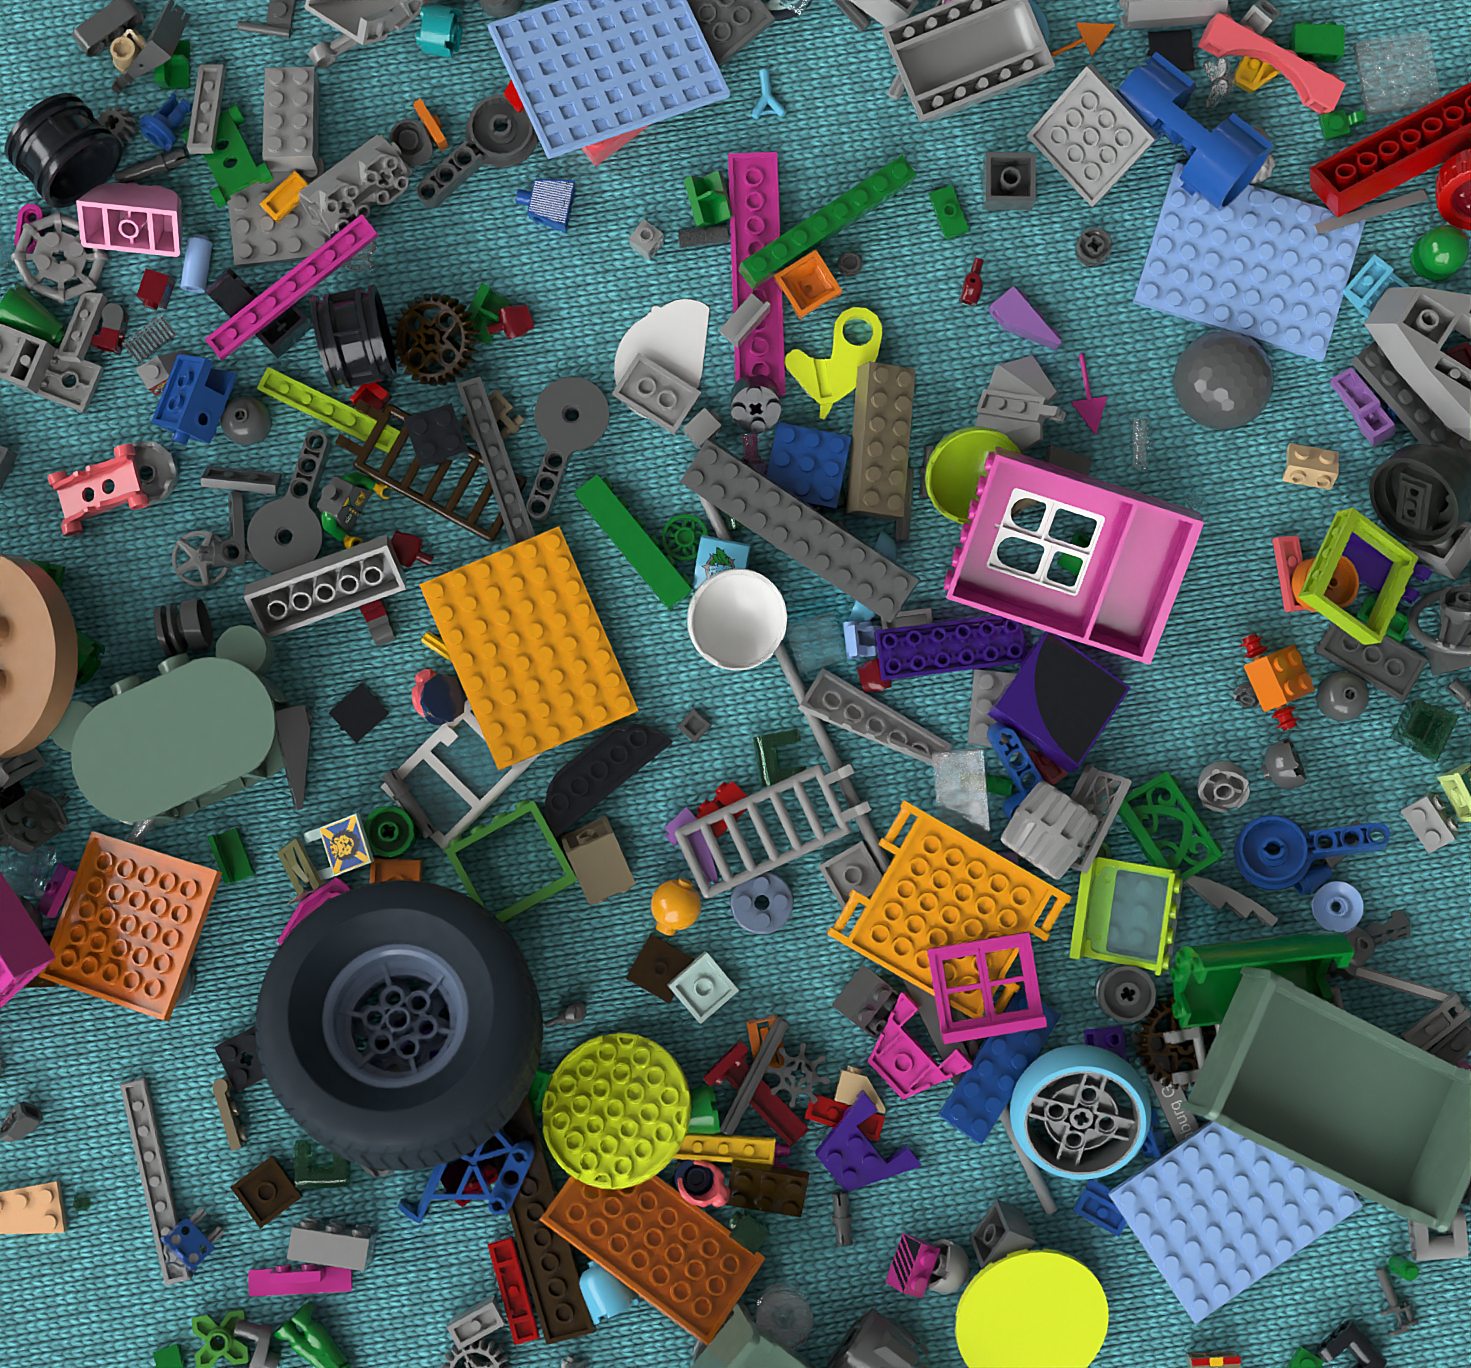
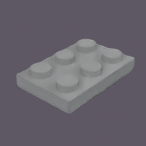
M638 353L616 386L612 396L675 435L701 396V392Z

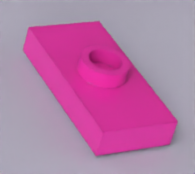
M59 862L51 880L45 885L44 894L37 909L46 916L55 918L77 872Z

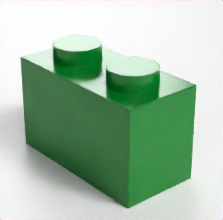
M1309 21L1299 22L1294 25L1289 33V50L1294 51L1297 57L1305 61L1338 63L1345 54V25H1337L1335 22L1312 24Z

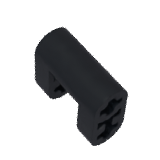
M1352 1319L1343 1322L1315 1350L1325 1363L1332 1361L1347 1348L1358 1361L1352 1368H1384L1387 1364V1359Z

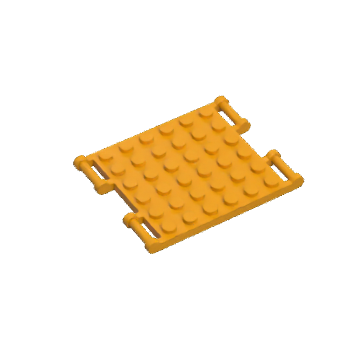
M903 800L900 805L901 810L885 838H881L878 843L881 847L895 854L870 899L852 889L848 895L850 898L836 923L827 931L829 936L934 996L926 948L1026 931L1047 942L1050 937L1048 933L1066 903L1069 904L1072 897ZM910 813H912L917 818L900 847H897L893 843ZM1051 895H1054L1057 899L1041 927L1034 926ZM860 902L865 905V908L850 934L846 936L842 931ZM1018 947L985 953L989 981L1006 978L1005 975L1019 952ZM976 955L942 960L947 988L980 982ZM1016 982L1003 984L1005 989L994 1006L995 1014L1003 1013L1014 992L1017 993L1021 987ZM999 985L991 986L992 997ZM981 988L948 994L949 1005L971 1018L985 1016L983 1015L985 1009Z

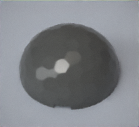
M1216 331L1198 337L1181 353L1175 366L1173 383L1180 406L1190 418L1203 426L1226 430L1251 422L1264 410L1273 392L1274 375L1268 355L1252 338L1234 331Z

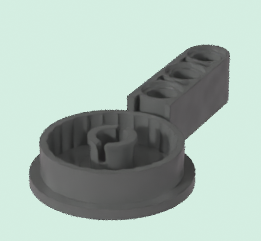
M504 94L489 96L479 102L467 120V140L418 184L417 194L421 203L426 208H436L482 166L489 165L507 168L525 161L533 153L539 140L526 110L518 113ZM501 124L508 126L505 131H496L497 126ZM464 157L471 158L470 163L467 165L460 164L461 159ZM445 174H453V178L450 181L442 180ZM428 190L435 191L434 196L431 198H425L424 194Z
M568 377L554 381L541 392L535 405V423L540 435L547 443L545 456L527 502L528 513L532 520L536 522H544L550 517L572 453L594 445L603 436L609 423V406L604 394L596 385L582 378ZM576 410L577 414H579L576 421H568L566 416ZM553 458H560L562 460V464L556 468L551 467L549 462ZM551 481L554 483V486L551 490L545 491L541 489L542 483ZM536 504L546 506L544 512L536 514L532 510Z
M319 430L310 431L306 435L286 495L281 499L271 501L262 506L254 514L248 527L247 542L253 558L263 568L274 573H280L314 561L322 548L323 530L320 520L312 510V505L332 443L330 438ZM318 437H323L324 443L322 447L314 449V440ZM309 461H315V470L307 473L305 470L306 464ZM307 484V494L299 496L297 493L299 486ZM291 531L293 535L291 542L284 544L282 541L283 534Z

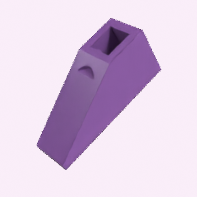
M1013 286L990 305L988 312L1004 330L1053 350H1057L1062 343L1060 334L1055 328H1049L1044 322L1043 314L1037 308L1033 309L1028 303L1029 299L1022 290H1017Z
M686 807L664 828L668 832L664 836L675 847L679 844L675 836V830L697 820V818ZM700 829L687 835V838L708 884L712 881L717 884L719 880L712 854Z

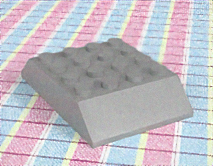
M953 0L881 30L920 122L939 120L1023 86L1056 67L1028 0Z

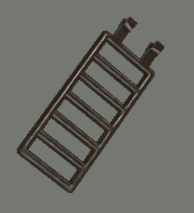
M359 399L354 408L357 412L377 421L363 447L341 434L338 435L335 441L337 446L357 456L353 464L354 468L487 542H494L504 525L501 512L498 513L489 531L476 524L493 493L490 480L486 483L467 519L454 512L479 465L484 466L480 452L467 446L469 452L467 457L471 461L444 507L433 501L432 498L453 460L438 466L423 494L410 488L420 469L416 456L401 482L388 476L389 471L409 438L406 425L404 424L380 469L377 470L366 464L391 416L404 422V418L413 415L393 404H387L383 412ZM514 472L520 493H522L527 480L525 477Z

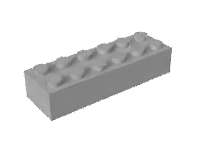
M387 534L247 584L243 597L259 631L268 638L406 590V576Z

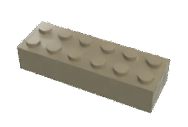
M871 361L857 368L846 514L889 521L904 517L915 369Z

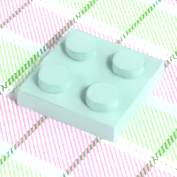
M706 951L667 984L700 1024L739 991Z

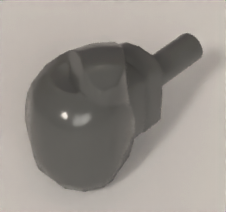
M582 1002L571 1003L567 1006V1009L558 1013V1017L544 1022L545 1027L548 1028L560 1022L563 1026L580 1023L586 1017V1006Z

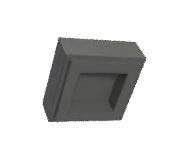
M693 708L678 724L677 728L696 744L712 724Z

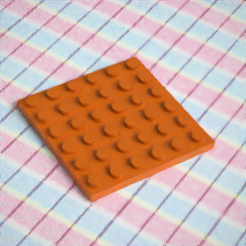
M92 831L49 946L56 958L39 973L38 977L169 1022L222 872Z

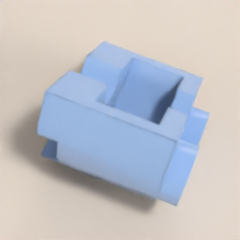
M858 621L844 622L847 659H860V656L878 657L874 631L882 630V626H872V622H860L859 624Z

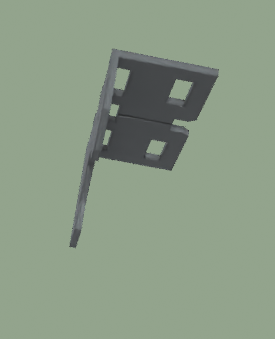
M1401 909L1390 913L1392 919L1388 923H1373L1365 929L1373 942L1376 943L1374 944L1375 947L1387 943L1389 939L1394 941L1410 936V923ZM1393 929V932L1386 934V931Z

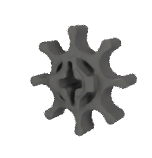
M805 1043L800 1045V1054L796 1057L788 1056L785 1049L780 1047L778 1053L783 1057L784 1065L780 1068H773L771 1066L766 1068L767 1073H775L780 1078V1085L771 1089V1095H775L779 1090L789 1091L791 1094L790 1108L795 1107V1098L801 1093L807 1094L810 1097L811 1103L815 1104L818 1098L812 1093V1085L817 1082L828 1085L830 1082L829 1078H821L815 1072L816 1066L825 1061V1056L821 1055L815 1061L807 1060L804 1055L807 1046ZM790 1063H795L793 1066L787 1067ZM798 1064H801V1074L805 1075V1078H801L797 1087H795V1077L791 1073H795ZM785 1079L788 1080L791 1086L786 1083ZM808 1083V1086L801 1088L802 1085Z

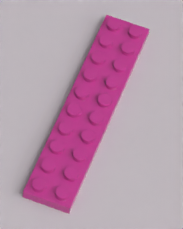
M777 152L728 153L729 202L733 217L730 218L733 314L751 293L764 304L766 301L771 304L770 313L739 348L734 346L735 383L748 375L749 377L757 376V374L764 375L776 383L780 396H785L782 291L776 284L774 277L752 291L738 271L742 261L780 237Z

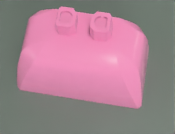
M130 182L128 184L108 183L91 189L77 200L80 239L83 247L173 257L180 255L183 239L181 198L174 191L158 185L144 186Z

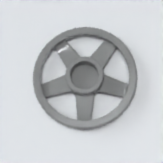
M190 532L180 538L173 549V568L176 574L190 585L198 587L212 585L225 575L228 568L223 567L221 573L216 578L210 580L208 566L211 564V561L200 562L199 556L201 554L198 553L199 548L193 547L186 540L194 536H206L202 546H211L213 539L215 541L222 540L211 532ZM179 547L190 556V559L180 567L177 566L176 560ZM225 548V555L229 558L228 549ZM197 568L203 582L189 580L183 573Z

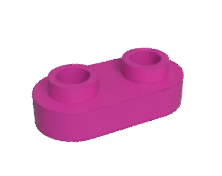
M26 204L18 212L14 238L16 246L24 229L22 226L25 223H32L30 222L32 216H37L35 221L46 217L43 210L35 204ZM44 229L37 231L43 237ZM33 239V243L27 247L25 253L33 254L37 241Z

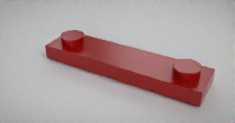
M510 1236L489 1242L487 1245L514 1344L518 1345L539 1339L540 1333L514 1237Z

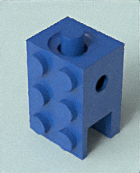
M178 353L151 423L174 433L172 440L180 444L187 445L189 439L210 444L216 434L220 417L225 411V404L229 394L234 388L236 373L213 369V362L206 358Z

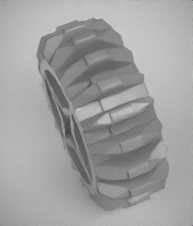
M482 1337L479 1343L474 1341L460 1350L454 1344L451 1347L452 1353H446L444 1357L448 1362L442 1363L441 1368H456V1363L462 1356L466 1359V1368H511V1366L503 1365L508 1360L507 1355L499 1356L503 1348L500 1346L494 1350L492 1347L495 1341L491 1340L488 1345H485V1337ZM472 1353L483 1354L490 1360L480 1361Z

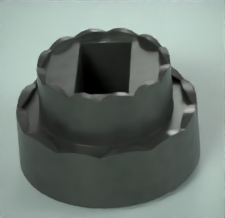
M1443 444L1405 446L1380 464L1373 472L1369 484L1372 506L1382 523L1401 539L1425 546L1442 543L1471 514V465L1456 449L1446 447Z

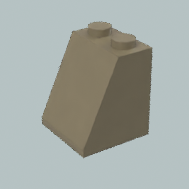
M606 815L560 835L565 852L589 905L602 903L609 896L627 892L632 886L636 885Z

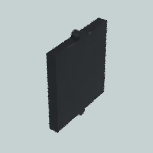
M1191 30L1148 32L1149 50L1147 55L1149 57L1158 52L1180 71L1194 70L1193 52L1195 47L1192 46Z
M361 683L333 708L329 714L341 726L340 730L346 731L358 743L387 717L389 712L377 701L378 697L373 696Z

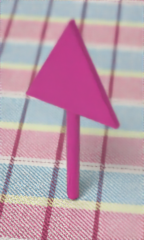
M1080 353L1079 359L1087 399L1073 401L1071 404L1096 435L1107 396L1091 397L1084 354Z

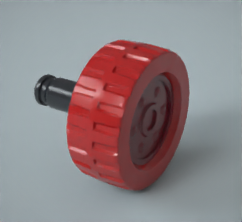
M1471 147L1455 154L1443 164L1436 177L1435 185L1437 208L1441 216L1449 224L1464 230H1471Z

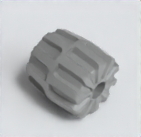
M1040 781L1016 809L1001 835V841L1049 876L1059 879L1080 856L1098 826L1099 819L1057 788L1045 781Z

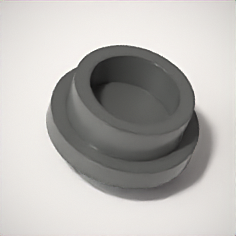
M847 252L840 256L838 270L842 275L854 277L860 273L862 260L859 255Z

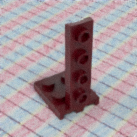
M740 1038L727 1053L704 1073L703 1080L711 1086L714 1083L719 1085L726 1079L738 1091L750 1068L745 1061L748 1057L746 1053L748 1045ZM761 1078L749 1104L792 1147L809 1128L777 1094L771 1095V1088Z

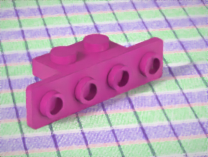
M316 1263L302 1264V1267H292V1264L277 1265L276 1268L251 1269L248 1272L249 1296L351 1291L352 1269L328 1265L318 1266Z

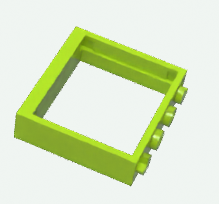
M1354 508L1337 511L1298 597L1363 645L1381 643L1384 635L1387 633V627L1396 613L1399 600L1405 593L1406 584L1414 572L1413 569L1418 556ZM1352 532L1394 562L1366 626L1324 596Z

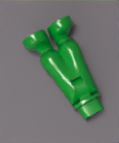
M310 1300L273 1333L277 1339L288 1340L291 1343V1348L315 1368H350L352 1366L321 1321H313L311 1318L314 1304ZM296 1325H297L298 1327H300V1328L304 1331L305 1334H301V1333L297 1330Z

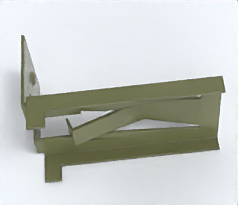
M295 838L277 852L298 896L285 905L307 898V894L315 892L319 889V886L326 884L324 879L320 880L300 838ZM294 848H295V850H296V852H297V855H298V857H299V860H300V862H301V865H302V867H303V870H302V868L299 866V864L297 863V859H296V855H295ZM297 875L305 885L310 882L313 889L305 892Z

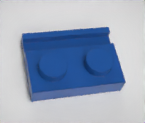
M1088 1179L1089 1182L1080 1194L1073 1211L1119 1237L1127 1222L1107 1194L1112 1189L1094 1179Z

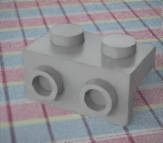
M1431 791L1427 792L1424 797L1401 809V813L1428 853L1455 840L1459 834L1457 822L1453 817H1448L1444 811L1443 801L1438 795L1434 796Z

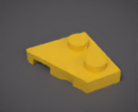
M1242 56L1230 82L1251 94L1279 74L1280 71L1259 59Z

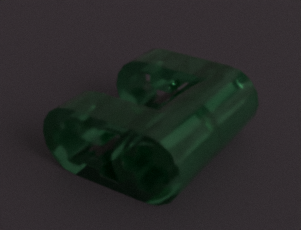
M799 729L752 738L761 787L772 786L807 770L806 766L781 770L778 756V746L801 742Z
M295 1141L294 1168L296 1189L349 1187V1160L333 1153V1165H312L311 1141Z

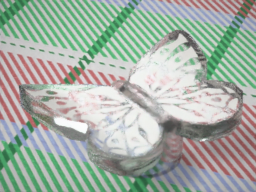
M1225 57L1219 58L1218 62L1208 61L1203 63L1204 70L1212 82L1206 109L1214 108L1221 101L1222 97H1228L1235 87L1236 77L1233 72H1229L1230 61Z

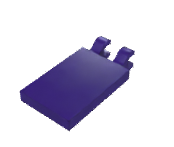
M1352 532L1342 555L1354 564L1359 582L1380 594L1394 562ZM1415 564L1414 572L1411 576L1424 582L1429 579L1433 571ZM1406 586L1405 593L1401 598L1411 604L1413 601H1416L1420 592Z

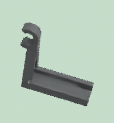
M169 0L164 5L148 41L134 61L112 83L111 89L118 95L127 83L132 84L135 78L158 67L172 57L191 16L187 12L184 14L185 10L178 4L173 7L175 3L173 0Z

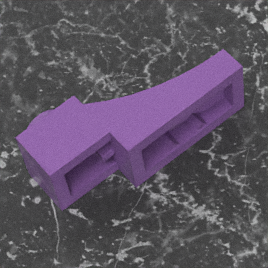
M1352 367L1330 380V385L1342 399L1358 424L1359 430L1373 447L1395 435L1394 422L1380 407L1379 399Z

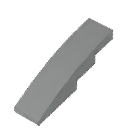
M1193 876L1183 882L1185 886L1213 909H1221L1225 905L1240 918H1247L1251 913L1265 926L1273 927L1278 920L1276 916L1258 903L1226 886L1197 876Z

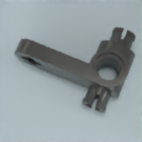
M230 492L228 497L230 539L212 541L211 546L199 545L200 562L211 561L212 566L232 568L244 566L245 561H256L249 547L245 546L241 492ZM225 548L233 549L236 552V558H228L224 552Z

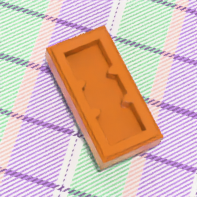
M421 98L413 102L416 113L439 150L444 151L449 148L446 138L440 130L443 125L437 115L431 116Z

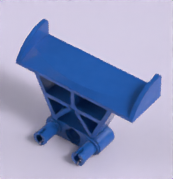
M500 1129L495 1136L504 1146L482 1152L486 1144L485 1142L476 1149L474 1154L469 1152L460 1157L469 1161L470 1164L458 1191H435L447 1165L445 1163L434 1167L418 1206L401 1199L398 1208L407 1217L419 1224L428 1215L429 1211H426L431 1199L489 1200L488 1204L491 1213L495 1215L504 1214L511 1208L535 1157V1146L526 1139L514 1144L506 1133ZM510 1152L492 1189L480 1160ZM508 1170L516 1171L519 1175L518 1182H509L506 1179V1172ZM473 1171L483 1191H465Z

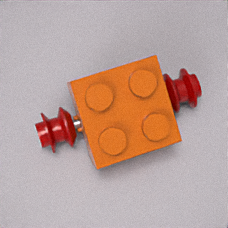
M1255 633L1243 638L1244 644L1239 645L1247 649L1244 657L1250 659L1256 657L1253 662L1243 667L1263 711L1266 712L1274 708L1279 709L1273 713L1271 718L1278 719L1279 721L1276 729L1282 727V730L1286 731L1297 726L1296 721L1300 719L1292 714L1295 707L1286 706V703L1315 691V688L1295 644L1264 657V655L1260 654L1265 653L1268 646H1262L1260 640L1263 636L1258 637Z

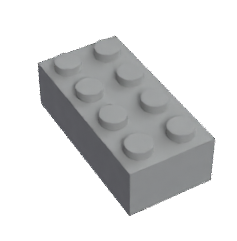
M314 66L265 68L262 158L271 172L318 170L320 81Z

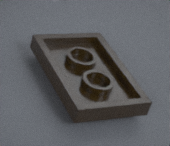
M733 1160L728 1185L730 1197L725 1205L801 1217L809 1172Z

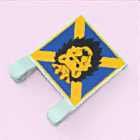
M359 813L304 833L306 843L320 839L323 841L331 867L317 871L320 880L330 879L374 862Z

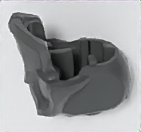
M1356 926L1342 932L1351 943L1355 952L1348 967L1338 968L1333 958L1326 972V979H1333L1340 975L1346 981H1350L1355 977L1357 969L1374 954V942L1363 928Z

